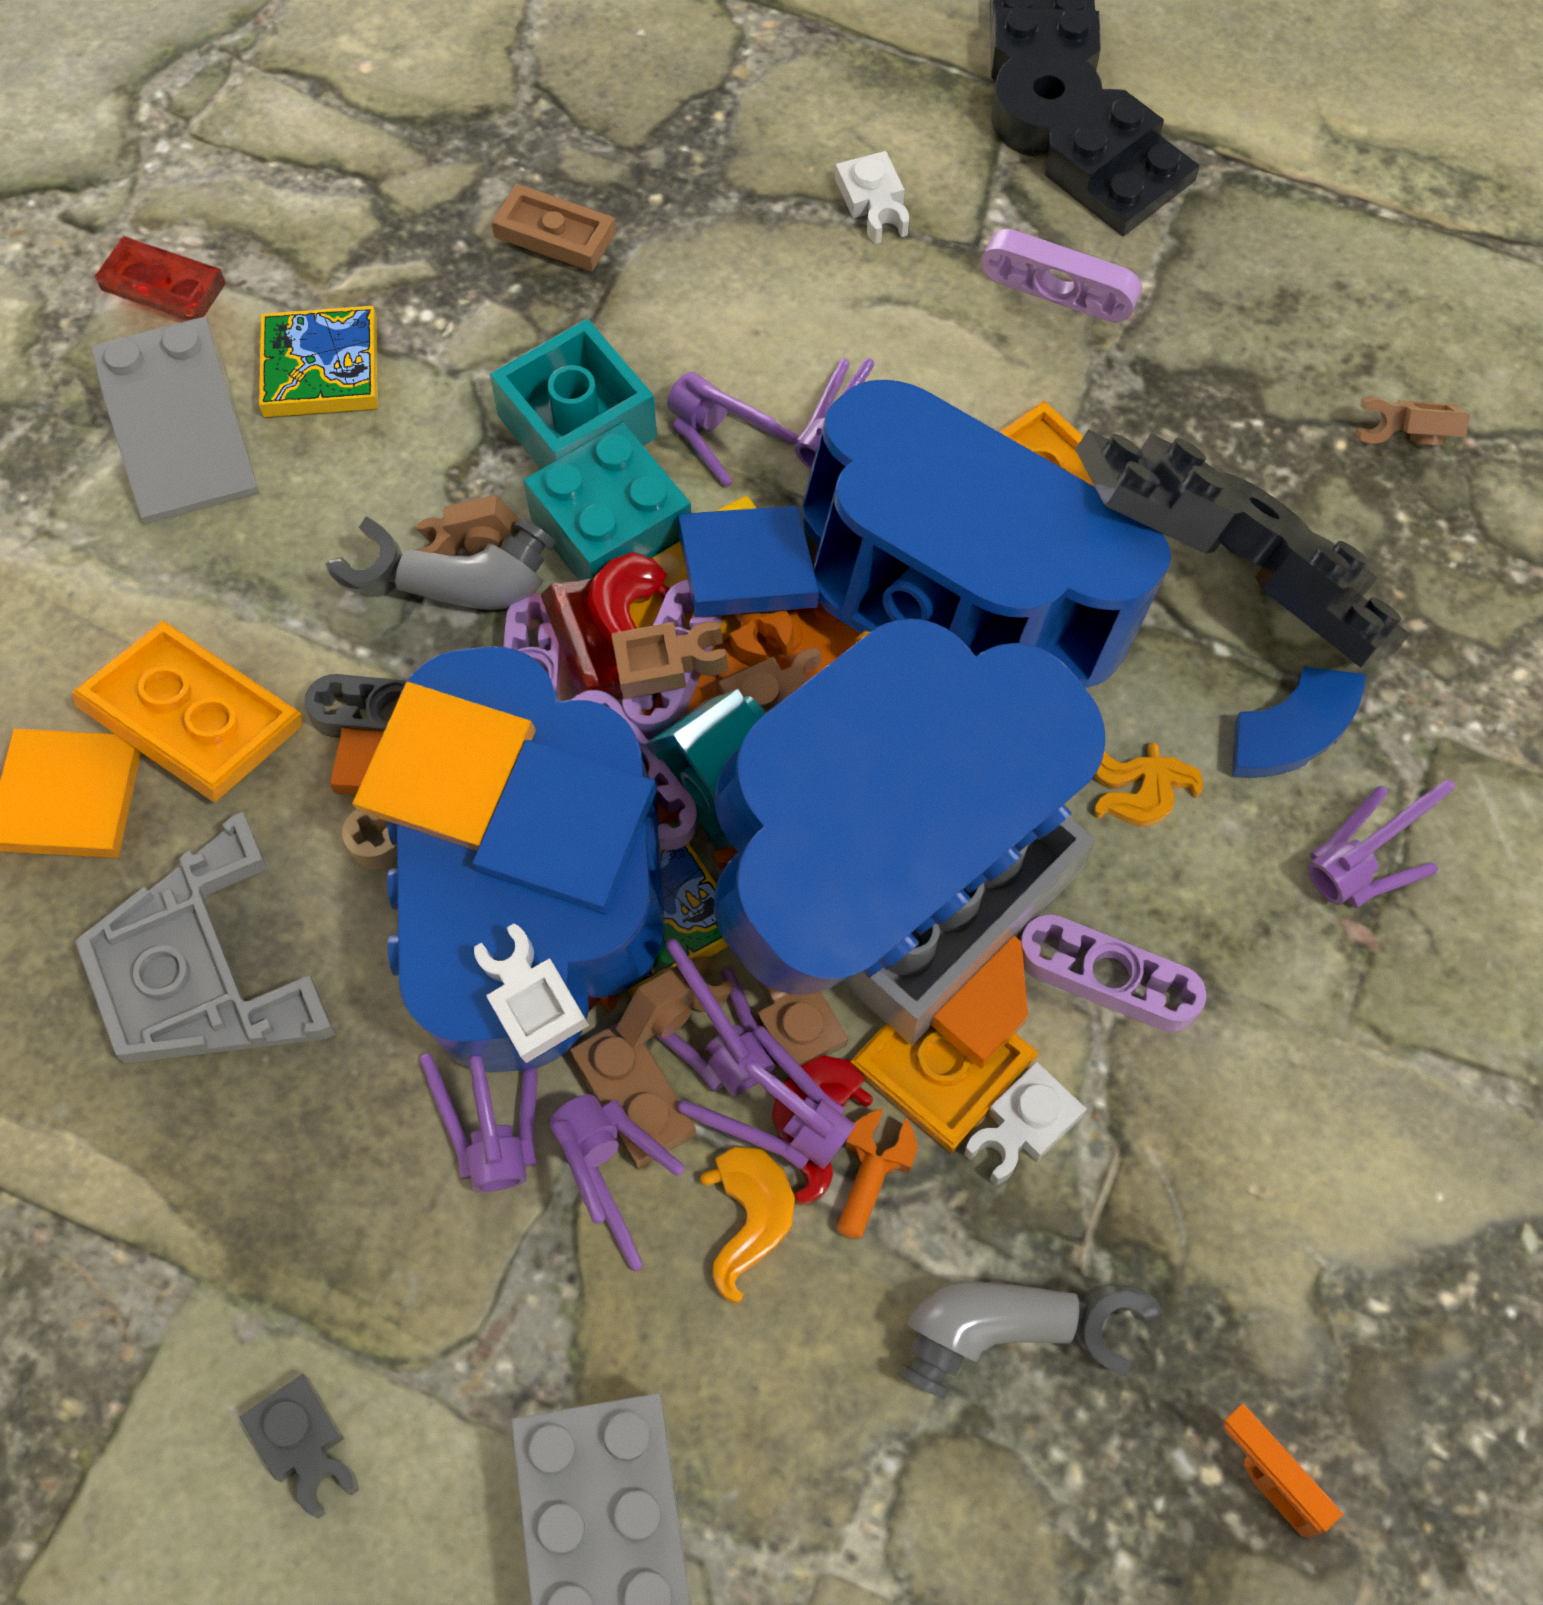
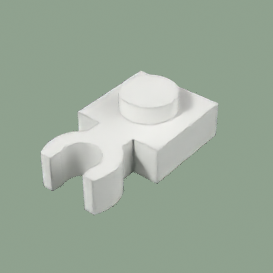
M886 151L835 164V181L852 218L868 215L867 235L874 244L881 243L882 224L885 223L895 225L901 237L908 235L909 212L903 205L905 189Z
M512 924L507 927L511 938L515 942V951L510 958L503 961L494 960L482 943L474 947V954L478 964L489 977L505 984L486 996L520 1057L527 1063L588 1027L589 1024L550 958L531 968L534 959L532 943L518 925Z
M1036 1062L990 1107L988 1115L999 1127L985 1128L976 1132L970 1138L964 1155L971 1160L983 1148L997 1150L1003 1162L993 1171L990 1181L995 1186L999 1185L1012 1175L1018 1162V1152L1022 1148L1038 1162L1084 1116L1087 1108L1045 1068Z

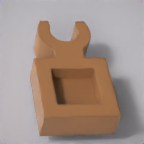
M708 621L694 626L688 634L681 636L676 635L674 622L611 634L624 699L685 688L687 686L684 672L695 670L702 675L713 676L724 673L729 669L725 649H717L715 651L703 650L708 646L723 643L720 622Z
M818 648L803 650L794 658L792 666L785 670H782L776 659L771 657L718 681V694L723 695L738 689L743 697L750 696L756 700L764 712L767 713L811 679L805 673L820 666L821 652Z

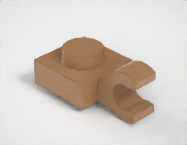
M1369 396L1361 399L1360 406L1365 410L1380 411L1381 421L1373 429H1356L1355 436L1365 443L1378 444L1389 439L1396 431L1403 430L1406 433H1410V441L1429 445H1443L1446 442L1447 436L1466 437L1470 413L1456 404L1405 400L1389 402L1380 397Z
M497 494L444 506L443 518H427L417 524V530L429 542H434L427 547L415 550L455 556L459 550L464 548L472 556L484 551L488 543L500 547L508 535L515 537L519 532L515 527L519 517Z
M706 956L697 957L692 960L699 974L703 977L711 961ZM675 966L637 988L616 1030L634 1048L656 1034L661 1038H667L675 1033L691 1015L692 1010L690 1008L705 1012L678 967ZM730 980L723 982L719 986L706 984L720 1007L724 1005L734 988V984Z
M756 979L771 1004L757 1012V1021L760 1026L764 1027L785 1048L800 1066L822 1055L829 1056L847 1046L848 1038L822 992L808 995H792L776 991Z

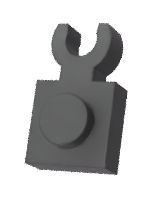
M301 1374L239 1416L275 1480L283 1482L294 1473H298L300 1478L297 1483V1498L301 1507L308 1514L318 1519L326 1514L322 1504L317 1499V1488L320 1482L327 1477H337L340 1486L349 1495L359 1491L358 1481L354 1472L342 1462L330 1459L326 1452L341 1442L344 1437L310 1379L304 1374Z

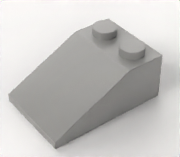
M206 316L91 345L101 391L144 525L259 494L224 360Z

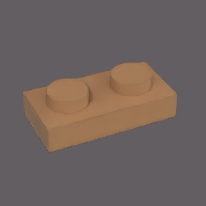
M517 183L492 221L495 238L591 272L594 271L616 234L615 217Z
M619 1022L571 1048L572 1059L602 1106L617 1100L629 1119L666 1148L668 1152L696 1136V1127L689 1116L679 1112L678 1103L680 1101L645 1043L643 1042L633 1048L616 1030ZM617 1132L619 1139L637 1169L654 1160L622 1132Z

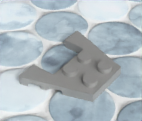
M243 812L233 815L222 824L224 831L193 855L189 850L180 857L181 865L149 891L142 887L75 941L115 1055L124 1064L323 1040L336 1035L316 985L310 975L253 1000L245 1002L206 903V897L209 894L268 870L251 826Z

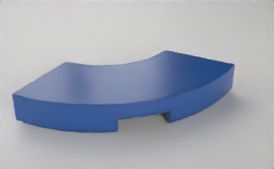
M1304 666L1298 677L1295 691L1285 702L1264 711L1239 712L1234 728L1232 777L1255 778L1284 774L1305 766L1308 761L1326 751L1342 737L1355 716L1364 692L1366 674Z

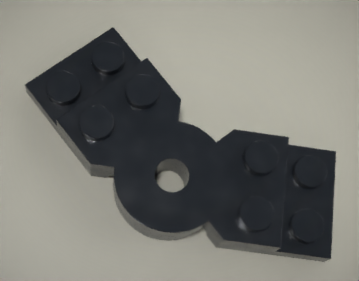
M990 0L991 78L996 82L991 120L995 133L1004 144L1018 153L1035 157L1036 150L1046 151L1045 176L1123 237L1196 181L1200 165L1160 135L1164 122L1162 117L1126 90L1102 88L1101 79L1096 72L1101 51L1099 11L1095 10V0Z
M1088 429L1075 450L1106 507L1205 554L1215 552L1219 545L1222 544L1240 558L1261 566L1262 568L1255 578L1262 590L1360 668L1396 653L1410 636V633L1398 624L1401 621V617L1392 607L1377 598L1371 597L1368 601L1363 597L1378 577L1365 568L1368 560L1360 551L1343 541H1337L1334 544L1332 541L1312 532L1288 507L1254 484L1235 475L1216 471L1205 462L1206 456L1191 443L1181 438H1176L1173 443H1170L1151 433L1140 449L1121 435L1112 434L1110 439H1107Z

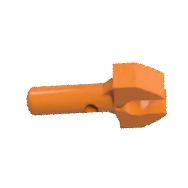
M779 610L773 613L735 614L741 625L739 629L729 634L731 648L740 661L754 666L767 660L766 652L757 641V633L777 641L785 658H789L793 647L794 630L793 620L786 610Z
M882 1108L872 1111L857 1120L846 1142L845 1149L856 1153L860 1162L859 1170L837 1224V1230L843 1236L850 1239H860L863 1236L885 1176L896 1170L909 1174L918 1150L913 1128L909 1120L905 1118L897 1144L886 1149L883 1155H876L877 1146L872 1137L876 1133L881 1121Z

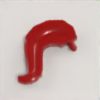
M634 552L609 560L590 582L587 600L588 607L595 624L613 649L612 633L637 629L630 615V605L638 601H648L655 592L665 599L667 592L670 590L669 587L662 583L668 575L653 558ZM616 665L611 670L612 676L615 679H619L618 668Z
M822 1055L801 1065L824 1093L842 1107H845L851 1098L864 1107L872 1104V1096L861 1088L865 1078L849 1060ZM790 1077L783 1082L802 1100L807 1098L806 1094ZM775 1098L772 1112L775 1130L778 1138L791 1143L793 1138L786 1134L783 1129L795 1113ZM809 1159L802 1170H800L806 1178L807 1185L802 1190L795 1192V1202L799 1206L816 1202L829 1190L833 1178L831 1162L823 1170Z

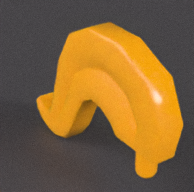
M735 1146L715 1158L717 1168L702 1173L700 1182L704 1186H709L722 1181L726 1195L737 1200L743 1206L747 1215L746 1224L721 1249L713 1262V1281L717 1291L726 1301L738 1305L742 1303L744 1294L735 1285L738 1277L777 1249L790 1232L793 1224L795 1197L785 1171L763 1149Z

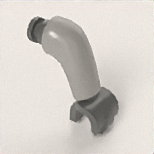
M366 516L359 528L368 538L380 545V556L376 562L364 570L352 569L343 557L330 559L325 564L330 576L340 586L355 594H361L366 597H380L397 588V590L446 603L485 610L507 609L510 605L530 597L538 590L543 583L542 578L536 574L544 562L540 554L544 548L551 551L556 541L542 529L520 517L515 524V527L519 530L515 537L508 535L500 547L488 543L484 551L472 556L443 555L407 549L402 554L398 543L381 525Z
M963 1282L938 1289L916 1307L907 1323L908 1327L917 1331L916 1337L909 1349V1352L914 1354L915 1358L911 1367L902 1364L897 1375L913 1385L941 1399H945L949 1388L943 1385L947 1373L956 1376L964 1357L977 1362L984 1350L997 1344H1070L1073 1338H1076L1084 1353L1099 1364L1126 1377L1132 1362L1112 1352L1105 1346L1101 1331L1104 1321L1110 1313L1119 1308H1127L1137 1320L1144 1323L1158 1319L1164 1313L1157 1301L1144 1290L1125 1284L1095 1286L1083 1293L1078 1300V1296L1075 1293L1000 1283Z

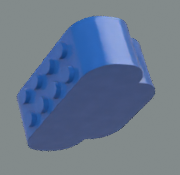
M894 380L863 382L847 390L827 410L801 508L802 524L810 538L819 545L813 569L819 589L818 601L826 611L859 633L864 631L871 632L885 623L900 619L930 621L953 632L967 645L975 656L992 647L1003 644L1018 643L1032 645L1051 653L1061 660L1085 688L1106 681L1126 659L1170 565V547L1163 533L1106 507L1096 488L915 385Z
M900 619L877 627L763 715L749 730L741 746L727 759L718 775L714 794L717 819L725 836L738 851L722 871L715 890V918L723 939L756 979L776 991L792 995H808L827 990L862 971L870 978L882 968L887 970L918 945L919 942L911 932L915 930L918 935H921L934 924H942L971 900L963 890L964 888L968 893H971L985 881L991 882L1021 858L1020 850L1033 842L1037 837L1039 840L1045 837L1072 814L1064 803L1090 782L1101 764L1105 750V728L1096 702L1061 660L1041 648L1018 643L1003 644L992 647L975 656L967 645L953 632L930 621Z
M498 646L454 650L430 659L420 666L408 679V682L530 720L536 728L532 738L534 742L650 779L643 763L638 739L631 726L620 714L597 702L587 700L558 701L556 690L546 670L535 659L521 651ZM656 794L607 915L478 872L472 864L477 854L476 850L387 821L389 839L392 845H397L398 868L389 869L387 877L390 905L393 910L398 909V934H391L388 940L390 969L394 976H399L401 996L409 1013L451 1058L461 1065L470 1068V1056H481L485 1072L489 1073L534 1069L549 1064L561 1057L573 1046L583 1031L577 1032L527 1063L520 1057L486 996L505 984L489 977L478 964L474 954V947L482 943L494 960L503 961L510 958L515 951V942L511 938L507 927L512 924L518 925L532 943L534 959L531 968L550 958L586 1020L589 1012V998L607 997L622 993L638 984L650 973L659 959L665 938Z

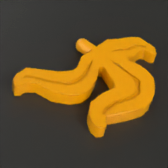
M1151 742L1147 746L1148 757H1137L1127 763H1121L1111 758L1104 751L1101 764L1093 776L1099 784L1108 789H1119L1134 783L1140 778L1143 780V784L1137 794L1108 792L1102 796L1093 810L1094 817L1100 819L1105 813H1109L1120 820L1136 826L1157 824L1172 811L1175 801L1172 787L1189 788L1192 791V796L1196 799L1203 790L1202 773L1197 768L1175 757H1160V748L1155 742Z

